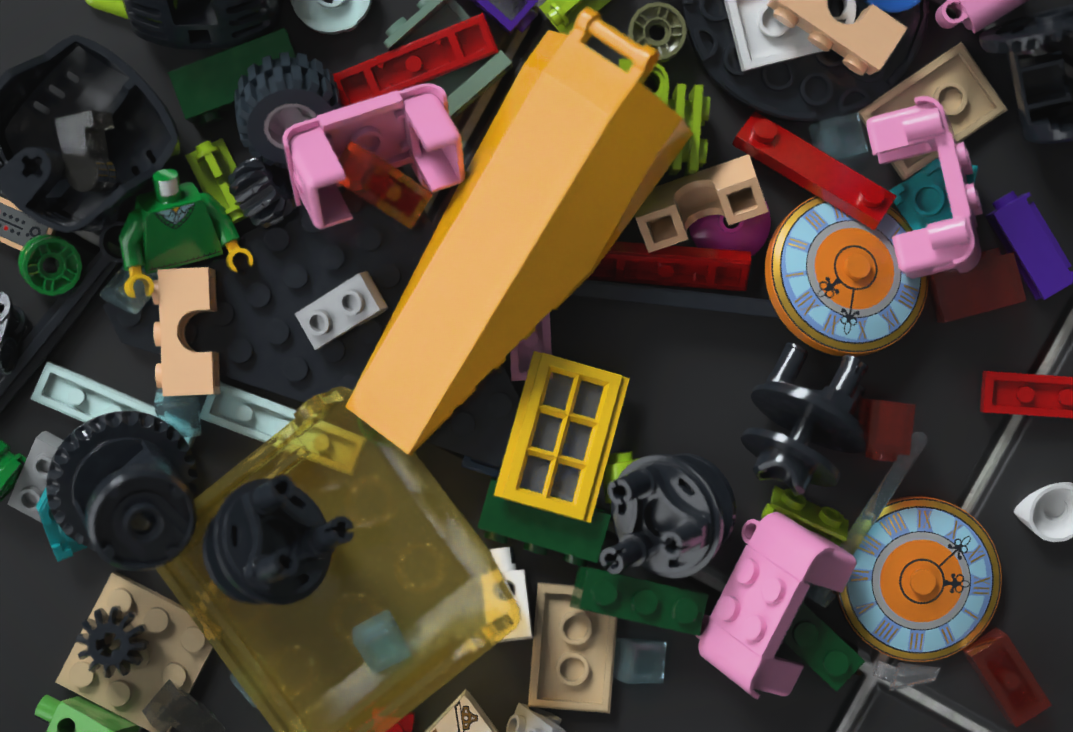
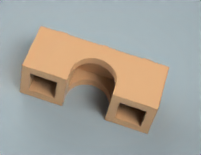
M769 0L767 6L775 10L773 16L779 22L790 28H794L797 25L810 34L808 40L813 45L826 52L832 49L844 57L842 63L848 69L859 75H864L865 72L871 75L880 71L907 30L906 26L873 4L862 10L853 24H843L832 17L828 10L827 0Z
M748 154L654 187L636 212L635 218L647 250L650 253L688 240V227L702 217L722 215L726 218L729 226L769 211L750 155Z
M209 267L159 269L158 280H153L154 291L152 293L154 305H159L160 321L154 322L153 327L155 346H161V363H157L155 367L157 388H162L163 396L167 397L220 394L219 353L197 352L188 345L185 338L186 325L194 315L201 312L217 311L215 270Z

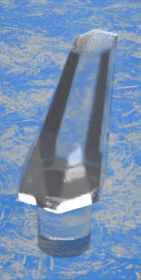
M878 660L873 676L890 682L889 690L894 691L934 682L941 668L900 662L894 667Z

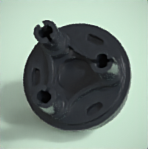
M787 342L766 382L754 387L751 393V400L764 415L779 426L791 431V433L787 437L767 429L747 428L741 436V442L750 453L758 458L752 470L759 480L774 479L782 481L790 487L794 496H800L805 494L809 484L821 487H834L840 479L838 469L824 456L808 447L809 442L845 453H861L865 451L869 439L864 427L853 414L866 392L865 388L860 385L864 373L868 370V365L860 362L859 366H857L860 359L851 355H844L830 386L824 387L823 390L805 389L795 386L794 383L808 356V351L797 344Z
M690 453L674 455L652 454L639 458L629 464L621 472L618 479L610 482L608 485V495L611 499V516L619 542L602 551L600 562L603 567L612 564L607 570L611 574H618L631 565L634 567L641 566L651 573L667 578L687 577L702 570L713 560L719 547L730 537L736 521L734 493L724 474L707 459Z
M286 474L278 475L273 479L253 480L243 484L229 494L222 503L218 513L209 522L203 538L204 563L214 584L225 595L239 603L271 606L290 605L307 598L318 589L329 570L331 555L335 552V547L346 544L353 539L354 532H347L353 529V524L350 519L344 516H337L331 521L326 522L316 503L304 491L296 487L294 481Z

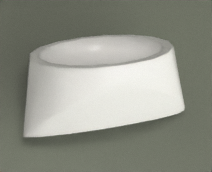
M1059 482L1049 484L1034 491L1017 505L1014 514L1043 540L1061 542L1072 538L1073 483Z

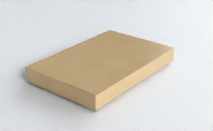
M960 42L873 101V103L858 111L857 114L866 126L868 119L871 117L916 106V97L928 96L936 99L942 105L951 122L955 140L957 143H960L1008 109L964 44ZM938 151L891 162V164L903 181L938 158L939 154Z
M538 582L528 707L610 713L618 618L571 608L570 603L574 585Z

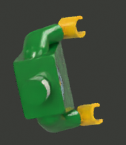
M163 169L153 174L155 190L139 194L135 198V210L129 213L119 235L124 269L130 273V277L124 284V290L130 298H135L133 284L136 280L144 283L146 296H151L154 291V283L147 276L148 274L158 272L159 269H170L223 255L222 247H226L229 252L226 264L231 271L238 273L232 261L236 253L244 254L250 267L253 265L252 254L248 250L240 248L238 244L241 238L230 215L226 214V209L209 193H199L194 183L186 182L180 184L178 172L173 169Z

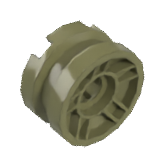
M662 2L648 3L638 9L631 18L627 37L642 47L649 45L660 53L657 63L662 64L675 58L683 47L687 34L686 23L681 13L670 4ZM653 25L661 30L665 29L663 39L659 41L651 39L649 31Z

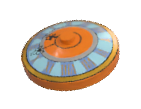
M818 196L800 204L778 225L770 240L765 259V279L768 294L782 322L797 338L807 345L835 356L851 355L858 357L869 355L898 341L917 321L924 307L928 291V275L911 279L898 267L892 237L912 232V228L891 207L874 231Z
M908 496L889 500L864 514L848 532L846 542H842L841 548L853 555L857 563L843 592L836 591L838 604L854 632L872 648L887 656L911 662H926L946 658L961 651L975 641L988 626L995 613L1002 586V573L998 553L982 525L969 513L956 505L925 496Z

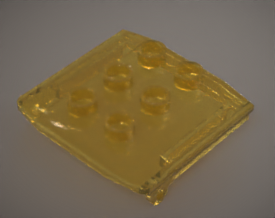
M343 386L332 388L330 391L318 394L305 402L294 413V420L195 498L197 522L191 541L173 561L156 568L157 572L275 732H386L518 628L521 621V608L490 549L415 452L411 456L406 454L345 407L353 390ZM286 474L294 481L296 487L304 491L316 503L326 522L331 521L337 516H344L351 520L353 529L347 532H354L353 539L346 544L335 547V552L331 555L329 570L321 585L307 598L290 605L271 606L239 603L225 595L214 584L204 563L203 538L209 522L218 513L222 503L229 494L243 484L253 480L273 479L278 475Z

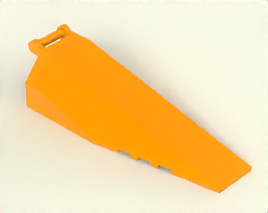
M590 7L582 10L569 35L548 30L524 63L465 172L464 181L458 185L345 406L410 456L452 415L457 406L463 404L476 391L475 387L493 369H498L505 362V357L522 339L526 340L536 330L535 326L552 309L556 310L594 272L693 135L684 119L643 85V82L657 64L660 53L649 45L642 47L602 21L601 14ZM593 35L633 61V66L626 73L585 46L589 38Z

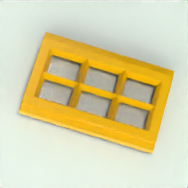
M533 351L493 496L591 523L630 378L543 352Z

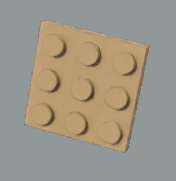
M114 571L110 575L89 619L95 620L94 611L99 608H103L109 615L112 607L120 606L122 619L129 612L134 611L137 615L131 623L135 628L140 624H145L147 627L146 631L137 636L139 639L149 641L147 649L137 650L144 658L143 662L138 666L130 663L131 672L125 676H122L116 669L111 678H105L103 665L93 673L88 670L89 665L93 661L91 656L82 660L78 658V653L86 649L87 645L76 642L56 683L150 732H170L224 627ZM82 629L80 634L87 632L84 629ZM114 633L104 638L106 645L111 643L109 647L111 650L121 645L119 639L114 640L116 637Z

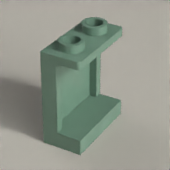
M420 0L416 5L420 10L408 21L405 17H401L393 23L385 32L388 38L383 43L388 51H391L469 19L470 16L455 0ZM500 50L495 55L424 84H434L444 89L447 95L449 116L453 121L509 72L513 65L512 61Z

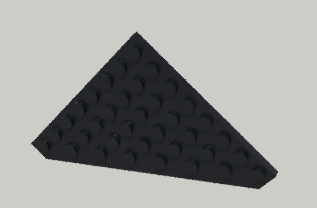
M403 166L337 187L353 217L351 220L319 229L314 226L304 204L292 210V213L279 224L272 225L267 229L258 226L241 235L238 244L240 248L246 249L252 254L253 265L251 267L248 265L244 254L236 253L232 261L238 273L231 271L226 264V258L229 253L226 247H222L223 255L176 268L209 267L214 269L216 274L217 311L198 313L188 321L185 328V338L188 345L197 352L219 353V371L222 376L358 420V416L345 406L435 232ZM368 271L388 309L370 321L351 329L326 346L315 350L295 313L358 273ZM144 285L134 289L135 298H130L125 294L103 305L121 343L161 355V346H155L153 336L154 322L160 321L159 305H154L152 295L146 296ZM503 364L498 369H493L475 387L476 391L463 404L454 409L452 415L425 441L426 443L499 467L502 466L520 397ZM535 430L531 446L546 450L537 430ZM529 455L527 461L535 458V456Z

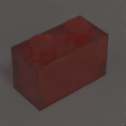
M349 141L338 159L346 178L337 182L338 184L409 229L413 228L433 196L432 192L400 170L352 141Z
M999 247L982 251L978 264L968 272L959 273L957 269H951L928 275V288L938 323H946L1027 301L1014 252L1001 255Z
M861 398L858 421L862 424L868 436L865 457L872 458L873 460L897 462L898 454L910 456L916 405Z
M995 628L962 649L1005 719L1016 728L1052 706L1009 636L1000 629Z

